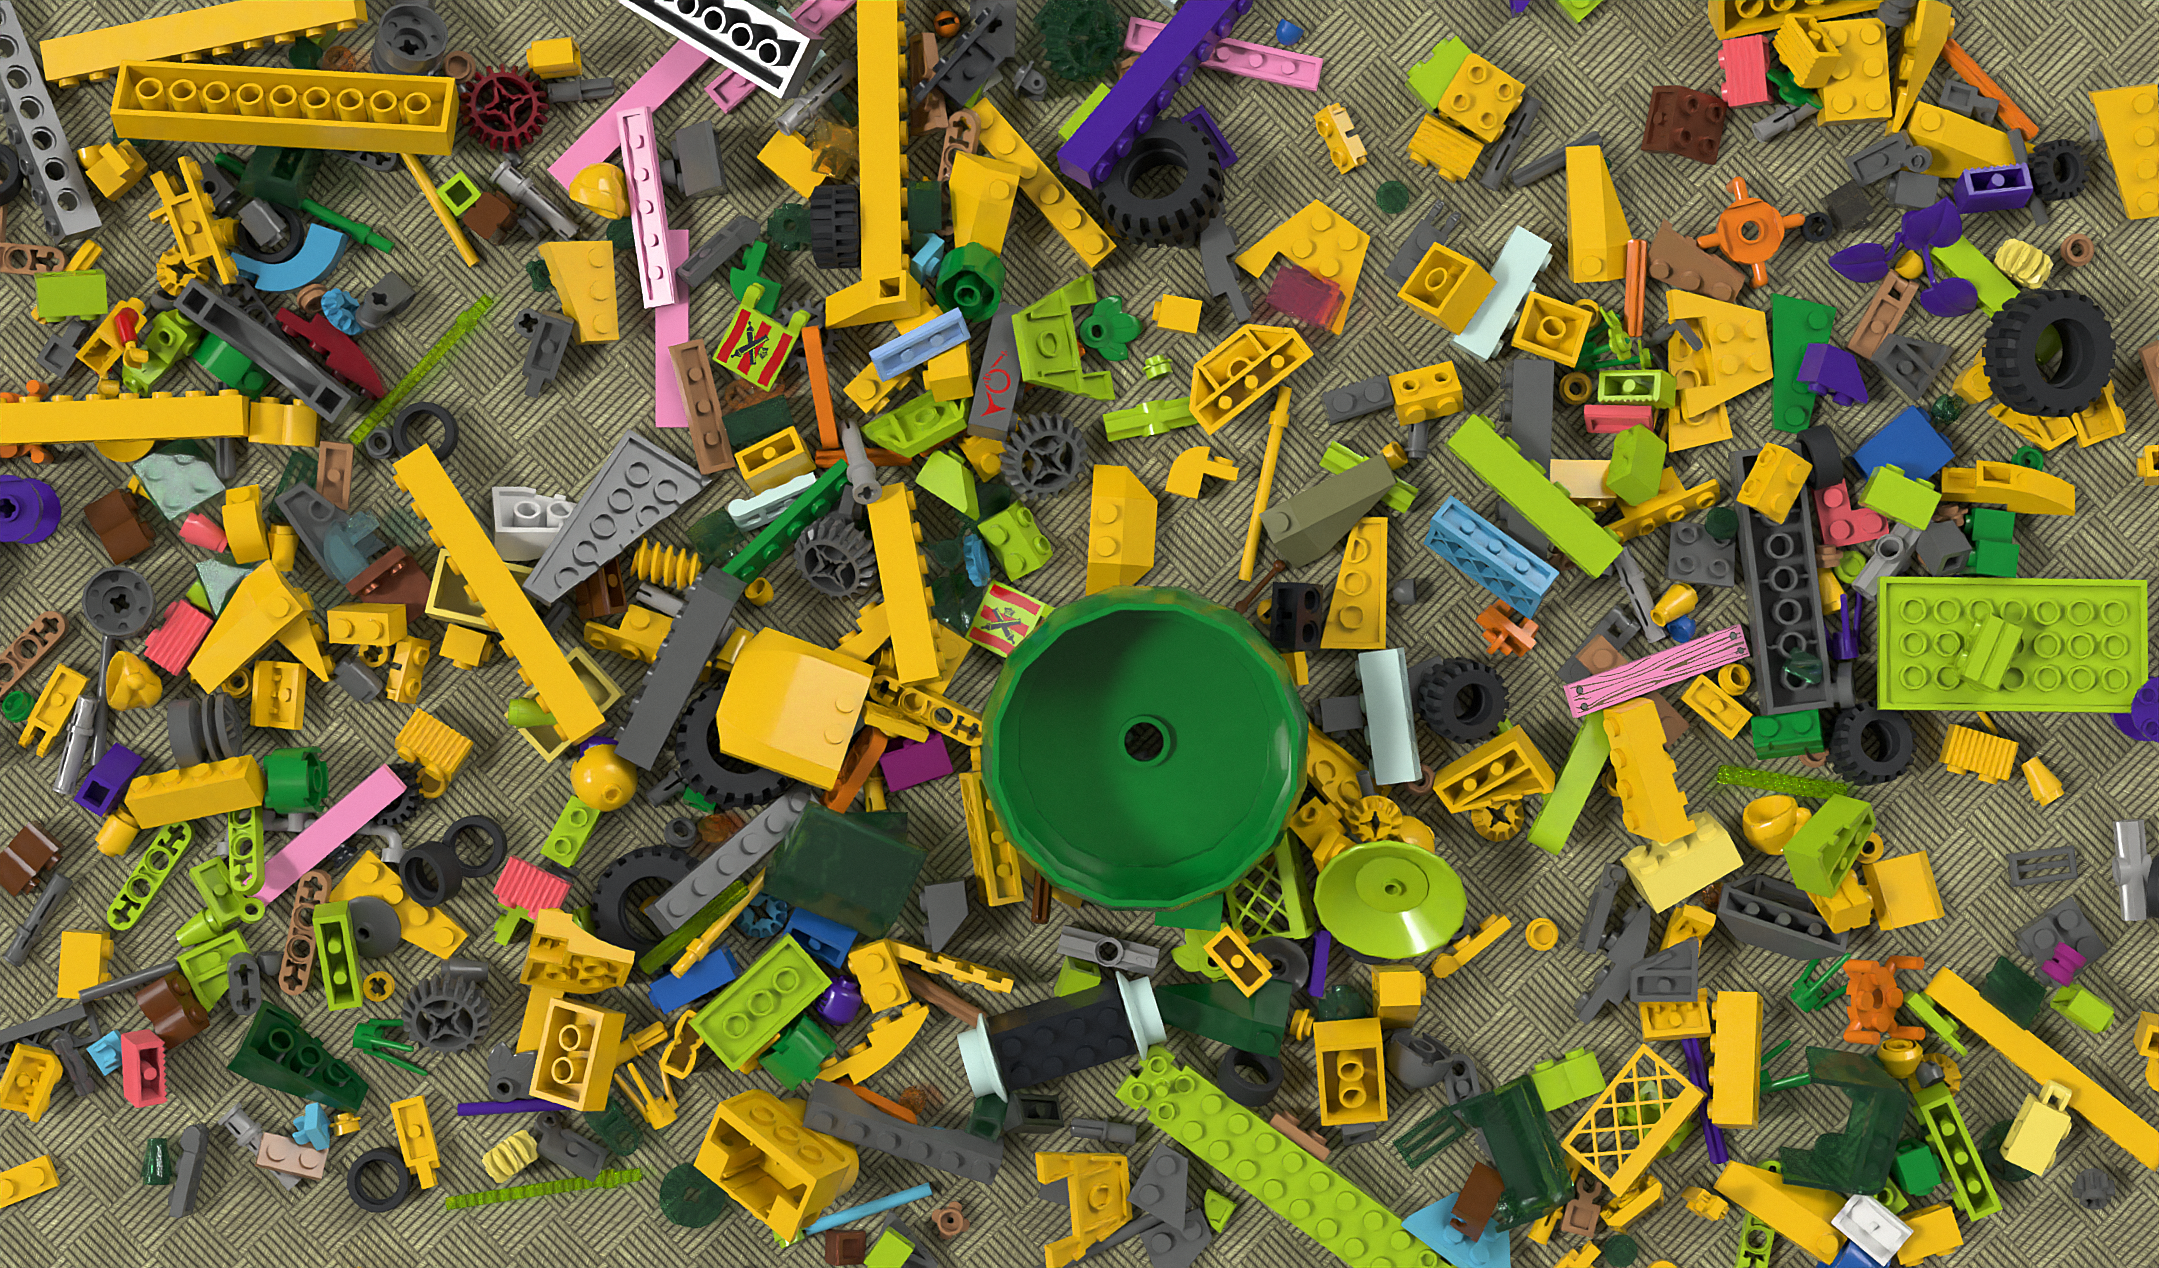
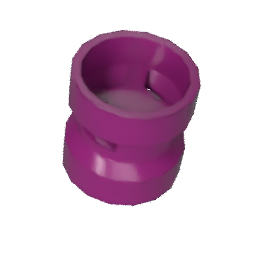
M2059 941L2053 949L2054 955L2052 959L2045 960L2040 969L2052 979L2068 988L2074 980L2073 973L2077 969H2082L2087 959L2068 945Z

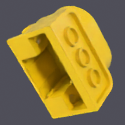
M751 1089L719 1103L693 1166L726 1191L732 1199L738 1201L752 1212L754 1217L763 1221L787 1242L791 1243L794 1241L800 1227L807 1228L815 1224L822 1209L833 1204L835 1198L844 1195L853 1187L859 1172L858 1153L853 1142L802 1127L807 1101L800 1098L779 1100L768 1091Z

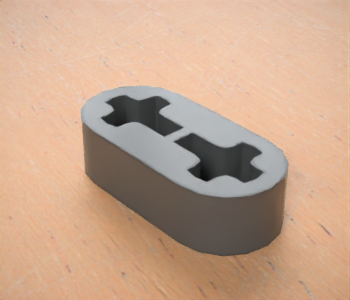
M240 952L233 955L227 962L229 999L232 1009L237 1014L248 1016L255 1013L261 1006L260 976L256 959L247 952ZM241 964L247 965L246 979H241L238 970H240ZM242 989H247L250 997L246 1004L241 1002Z

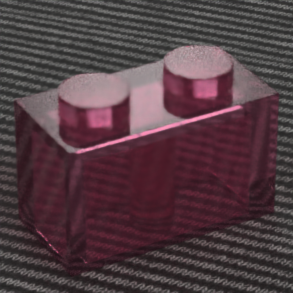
M1281 265L1265 302L1271 309L1330 333L1346 299L1343 292L1339 290L1341 285L1324 277L1321 282L1310 277L1311 273L1302 267L1293 265L1292 269Z

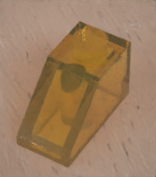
M817 117L814 125L811 171L842 180L856 157L858 131L849 126Z

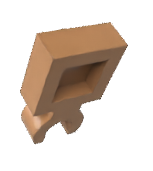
M1579 1175L1575 1181V1188L1578 1192L1577 1198L1568 1196L1559 1228L1563 1231L1593 1238L1601 1206L1592 1202L1593 1198L1600 1194L1602 1184L1599 1180H1595L1593 1189L1585 1191L1583 1189L1585 1178Z

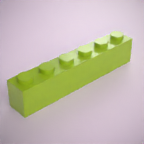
M1474 413L1471 414L1445 442L1444 446L1591 579H1597L1623 551L1624 548L1618 544L1621 538L1609 527L1606 526L1602 529L1593 521L1596 515L1585 505L1580 504L1577 507L1569 499L1571 493L1561 483L1556 481L1552 484L1543 476L1546 470L1534 459H1531L1529 462L1519 454L1521 448L1508 436L1502 439L1493 430L1496 428V425L1484 414H1481L1479 417Z

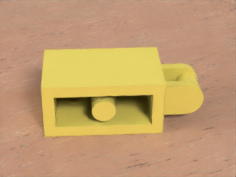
M2049 1079L2038 1097L2028 1093L1999 1149L2005 1160L2039 1176H2042L2045 1168L2049 1169L2053 1165L2056 1158L2055 1149L2060 1139L2064 1140L2068 1136L2072 1126L2070 1122L2071 1117L2065 1110L2072 1094L2071 1089ZM2051 1095L2058 1098L2055 1105L2048 1102Z

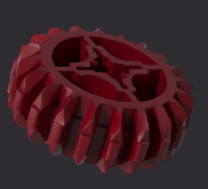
M502 63L499 65L498 73H494L493 68L487 66V77H484L482 73L477 71L474 74V78L478 84L472 81L466 82L465 87L469 92H462L460 94V100L466 104L459 106V113L466 115L461 119L462 126H472L468 130V136L471 138L480 134L477 141L479 146H483L488 140L490 141V151L495 152L497 144H502L503 153L506 154L509 153V144H514L515 149L521 151V140H524L530 146L534 143L530 133L536 136L542 135L543 130L539 125H546L548 122V117L542 113L549 111V104L542 102L547 98L546 91H537L540 87V81L534 80L528 83L531 76L529 71H525L522 76H518V66L514 65L511 73L505 72L506 67ZM503 86L514 87L525 96L521 94L510 95L504 90ZM491 88L493 101L485 105L484 110L477 112L476 105L479 98ZM499 97L502 103H506V107L510 105L509 120L506 114H502V110L498 112ZM531 106L532 113L530 118L522 127L517 129L515 116L523 112L525 107ZM486 120L487 123L498 122L503 125L506 132L493 130L485 125L483 121Z

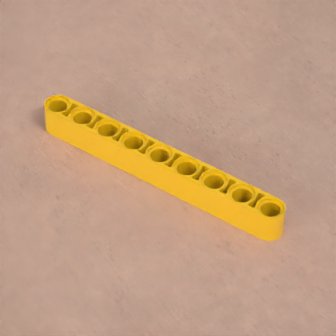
M1945 966L1941 967L1924 989V993L2040 1085L2044 1086L2050 1079L2071 1089L2072 1094L2067 1106L2143 1165L2154 1172L2157 1171L2159 1168V1132L1963 979Z

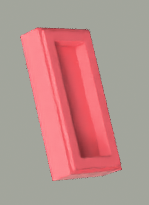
M1585 405L1584 419L1588 433L1619 434L1622 430L1629 429L1639 423L1643 424L1653 433L1654 420L1651 406Z

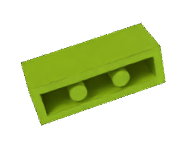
M349 901L315 905L312 921L329 1011L362 1007L364 999L363 979Z

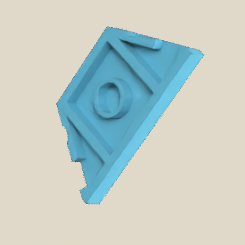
M1457 1192L1415 1212L1401 1223L1402 1227L1458 1268H1511L1509 1230L1493 1218H1489L1477 1243L1472 1241L1471 1237L1450 1225L1452 1218L1466 1223L1463 1219L1451 1213L1460 1195Z

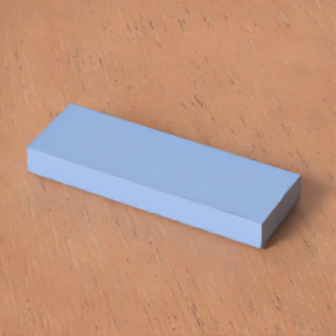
M957 307L868 353L882 382H885L970 339L971 336L963 315Z

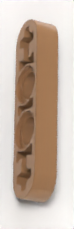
M961 109L955 112L948 121L949 128L946 130L930 217L932 228L940 235L947 236L954 233L953 223L945 226V220L941 219V216L947 213L949 204H951L950 195L945 189V184L951 177L954 164L951 158L952 149L960 148L964 152L975 155L977 152L981 119L972 109ZM967 118L966 123L971 125V128L964 132L963 140L955 141L954 138L961 137L963 132V126L958 124V121ZM950 208L948 217L950 220H953L952 209Z
M58 611L42 613L0 655V666L4 663H9L15 672L14 677L9 682H4L0 679V687L2 688L0 691V702L66 636L70 625L69 620L63 613ZM47 619H58L59 622L56 625L59 629L58 632H48L43 639L34 634L35 630L37 633H43L49 627L46 622ZM26 640L34 641L38 647L37 654L31 659L24 657L21 652V646Z
M313 869L305 873L298 884L279 974V985L289 995L303 993L310 987L313 980L318 948L314 926L305 924L302 921L301 912L305 907L314 910L315 905L329 903L332 879L322 869ZM317 877L318 883L323 885V888L315 892V901H305L304 898L308 899L313 894L314 888L309 884V881ZM298 939H303L309 943L310 953L308 956L303 957L296 953L294 944ZM306 963L307 966L300 967L297 975L302 980V983L294 987V982L289 979V976L296 972L298 964Z

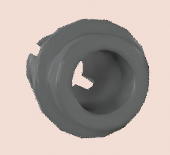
M1429 420L1409 424L1408 447L1404 448L1408 459H1427V453H1431V449L1428 448Z

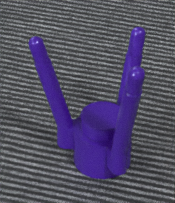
M1857 591L1855 594L1853 630H1850L1846 594L1840 595L1842 631L1833 632V639H1831L1823 620L1827 651H1832L1834 660L1859 656L1858 647L1862 646L1860 631L1863 596Z

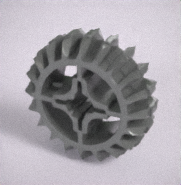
M1043 411L1039 420L1032 414H1029V423L1027 424L1018 420L1019 429L1015 432H1008L1011 440L1002 441V447L1006 451L999 453V458L1003 462L1000 469L1006 475L1005 480L1010 486H1014L1017 493H1025L1032 500L1037 495L1041 500L1045 501L1048 493L1058 498V490L1062 488L1064 491L1070 492L1068 484L1071 481L1079 483L1076 473L1086 472L1082 461L1089 459L1087 452L1084 450L1087 447V442L1084 438H1081L1082 432L1080 429L1074 427L1070 419L1065 418L1063 420L1060 414L1054 413L1050 418L1049 414ZM1066 443V453L1063 461L1060 462V455L1064 450L1062 446ZM1026 450L1028 452V457L1024 462L1026 466L1021 469V460ZM1036 452L1039 453V454L1042 455V456H1043L1044 454H1046V455L1049 456L1052 460H1049V459L1046 458V457H1044V458L1042 459L1041 457H1039V456L1036 454Z
M831 516L824 520L819 518L809 526H806L794 545L796 549L793 557L798 560L795 568L803 571L801 579H808L811 582L810 588L816 587L819 589L821 596L829 594L832 601L840 598L844 603L850 599L856 601L871 590L880 574L876 551L872 548L873 540H867L864 537L865 530L857 531L854 522L846 525L843 518L836 521Z
M449 971L445 974L444 978H440L434 973L431 976V980L423 977L419 981V985L413 984L409 994L404 998V1008H402L401 1017L404 1021L403 1028L405 1032H409L410 1042L419 1040V1050L429 1047L431 1056L436 1050L442 1051L444 1057L449 1054V1051H453L458 1057L463 1049L471 1052L475 1044H481L484 1035H487L490 1029L489 1022L492 1019L490 998H484V988L475 989L476 984L474 980L468 983L463 982L462 974L457 979H453ZM462 1007H464L470 1013L472 1019L467 1016V1012H465L462 1009ZM422 1011L427 1014L426 1017L432 1021L431 1023L424 1017Z

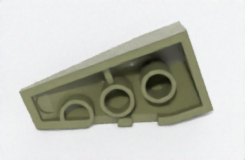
M1382 452L1260 513L1259 516L1273 544L1294 568L1298 569L1326 555L1398 481Z

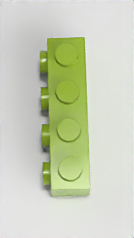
M1942 1081L1912 1094L1917 1103L1916 1106L1912 1107L1919 1125L1926 1124L1930 1134L1925 1136V1139L1932 1153L1936 1154L1939 1152L1943 1163H1941L1943 1172L1941 1174L1945 1182L1952 1181L1956 1191L1951 1193V1196L1958 1211L1965 1209L1971 1221L1974 1222L2002 1210L2001 1203L1945 1083Z

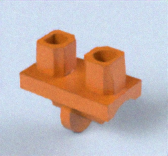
M1501 599L1493 605L1490 604L1474 620L1485 629L1481 636L1490 642L1486 649L1488 654L1492 655L1499 649L1506 656L1513 651L1520 658L1536 644L1534 637L1539 626L1526 617L1516 626L1508 619L1514 608Z

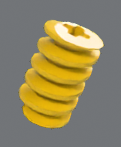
M644 538L636 549L630 577L638 570L639 580L644 581L651 573L652 583L658 584L661 578L664 577L665 587H671L676 580L678 590L682 591L688 583L689 587L691 586L699 572L702 573L703 563L699 562V552L697 551L694 552L690 559H687L685 548H682L679 554L675 556L673 545H669L663 553L661 552L660 542L657 541L652 549H648L647 538Z

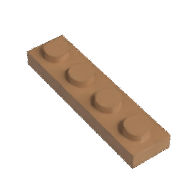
M703 338L669 346L668 349L701 475L736 467Z
M1597 634L1575 656L1592 675L1629 663L1601 634ZM1656 690L1639 695V697L1654 701L1667 739V743L1662 746L1668 749L1691 725Z

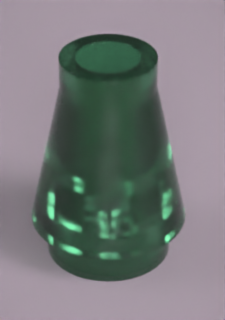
M167 1138L147 1139V1147L139 1176L143 1177V1185H170V1177H173Z

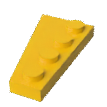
M2148 83L2088 91L2090 101L2093 103L2097 114L2096 120L2099 130L2102 132L2107 146L2106 152L2109 162L2112 163L2116 175L2115 181L2127 218L2134 220L2159 216L2158 84Z
M1668 318V323H1669V324H1672L1673 322H1675V321H1669V318ZM1700 318L1684 320L1703 343V348L1699 351L1693 350L1677 329L1668 338V374L1676 376L1677 379L1675 406L1672 409L1668 408L1669 453L1733 438L1725 402L1693 418L1683 419L1679 390L1710 386Z
M1362 517L1350 530L1324 626L1320 648L1386 649L1388 517Z
M1309 722L1307 779L1328 803L1331 802L1343 816L1341 819L1351 829L1349 823L1351 808L1362 797L1356 773L1362 770L1369 771V769ZM1370 775L1375 793H1378L1379 796L1387 797L1392 787L1388 784L1376 785V778H1372Z
M368 849L331 892L329 902L349 901L358 896L377 897L388 903L397 913L401 923V938L443 959H449V956L454 954L470 934L438 906L432 908L424 907L413 901L404 889L400 874L388 863L381 862L382 858L371 849Z
M888 938L897 963L908 965L909 961L921 964V969L930 973L940 974V971L953 975L952 979L963 983L971 984L973 981L984 985L985 989L1002 994L1003 992L1009 994L1011 992L1015 978L1014 974L941 952H933L931 949L898 939Z

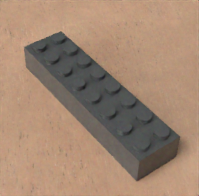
M1801 443L1779 445L1788 448L1803 458ZM1764 447L1729 452L1728 459L1760 713L1772 715L1834 707L1806 481L1782 524L1776 523L1752 507L1743 505L1736 500L1743 483L1749 476L1759 453Z

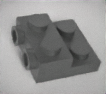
M2071 896L2065 897L2013 932L2018 939L2015 945L2026 959L2030 957L2037 967L2033 971L2043 986L2049 985V987L2058 989L2062 984L2044 973L2040 967L2045 960L2052 959L2054 955L2053 949L2059 941L2068 945L2087 959L2083 968L2108 952ZM2083 968L2077 969L2076 972L2073 973V977H2076L2077 975L2082 973L2084 971Z

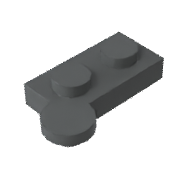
M1903 129L1844 160L1860 189L1904 166H1907L1916 173L1924 172L1931 166L1933 157L1928 148L1920 145L1913 146L1906 130Z
M550 1111L540 1113L534 1123L535 1130L542 1136L536 1147L537 1153L593 1182L598 1176L609 1150L569 1129L561 1130V1120L555 1113Z

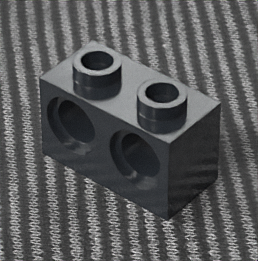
M1273 582L1269 643L1274 648L1320 651L1323 601L1322 584Z

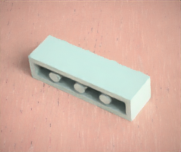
M1517 225L1489 272L1497 281L1496 285L1460 336L1454 334L1450 344L1482 362L1487 361L1489 357L1495 359L1504 344V341L1500 339L1505 328L1511 330L1520 316V312L1516 308L1522 299L1527 300L1529 292L1534 291L1537 285L1532 282L1538 270L1544 272L1553 257L1552 254L1548 253L1552 244Z
M1404 647L1358 654L1359 660L1355 661V671L1357 679L1362 680L1363 693L1360 694V706L1362 712L1367 714L1368 726L1364 728L1366 744L1368 746L1371 745L1373 758L1369 759L1370 775L1372 778H1376V785L1421 779L1422 772Z

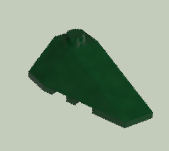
M1271 978L1249 999L1229 979L1205 984L1190 982L1156 986L1154 997L1162 1023L1244 1051L1278 1058L1286 1026L1292 983Z
M263 1000L240 1039L226 1069L256 1084L356 1114L359 1111L369 1085L343 1060L335 1059L322 1047L324 1043L317 1036L312 1038L299 1025L302 1022L293 1014Z

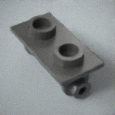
M1031 60L1027 67L1022 64L1012 80L1015 98L1018 100L1021 94L1036 102L1044 100L1048 93L1046 78L1035 71L1033 60Z

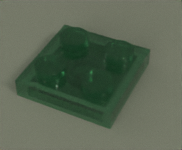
M193 439L176 440L131 466V471L167 524L225 490L224 485L217 478L216 473Z

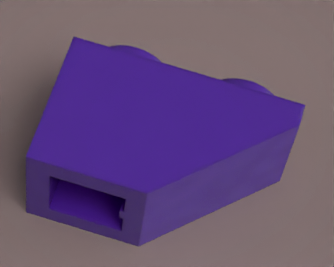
M1808 343L1796 381L1808 385L1807 391L1813 394L1833 396L1832 402L1842 406L1852 407L1853 403L1867 404L1869 397L1854 355L1830 344Z
M116 742L90 771L73 801L100 817L109 816L111 812L116 810L132 779L135 778L144 763L145 758Z

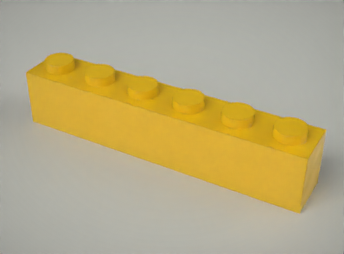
M984 97L972 108L981 119L978 143L992 159L1022 166L1017 188L1092 272L1116 251L1117 246L990 101ZM963 118L961 124L966 130L970 129L971 125L966 123L967 118Z
M904 482L881 486V497L876 502L867 504L899 682L902 687L909 688L943 681L942 671H947L944 652H938L936 639L941 638L939 623L937 619H932L930 607L935 606L932 587H926L924 574H929L926 555H920L918 542H923V535L920 523H914L912 510H917L915 494L913 490L908 491Z

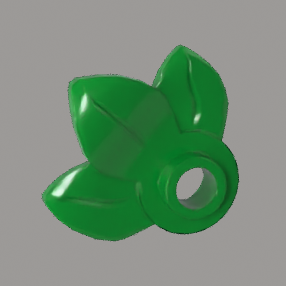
M1774 68L1767 71L1766 76L1780 87V96L1789 104L1803 107L1808 103L1820 110L1824 107L1821 98L1811 88H1802L1795 83V76L1791 71L1784 73Z
M1108 296L1098 301L1094 306L1092 316L1087 317L1081 322L1079 338L1085 346L1098 349L1105 359L1113 362L1128 359V350L1125 343L1132 341L1141 333L1143 324L1135 316L1122 313L1121 296ZM1093 326H1097L1100 329L1101 334L1099 338L1092 335L1091 329Z

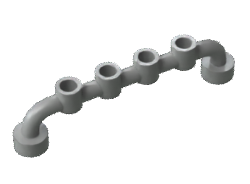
M263 810V831L301 833L315 820L308 819L309 813L289 814L288 818H276V811ZM251 817L240 818V825L246 824ZM369 820L354 833L355 835H380L387 838L389 849H382L381 862L400 863L402 856L408 851L407 849H402V840L398 831L394 827L388 826V824L379 825L374 820ZM228 829L224 842H217L216 855L229 856ZM244 843L240 847L241 856H244Z

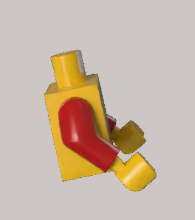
M131 297L127 302L120 300L75 355L92 368L96 375H99L97 393L105 394L106 398L112 399L119 394L120 383L117 380L109 379V374L112 373L111 366L123 352V363L126 366L142 369L141 363H147L148 351L136 348L138 344L137 334L147 322L146 317L143 315L146 311V306L138 298Z

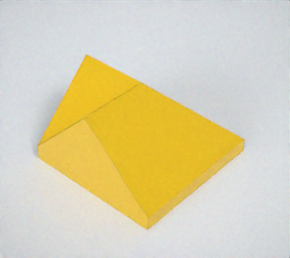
M1530 291L1512 337L1511 346L1575 368L1593 313Z

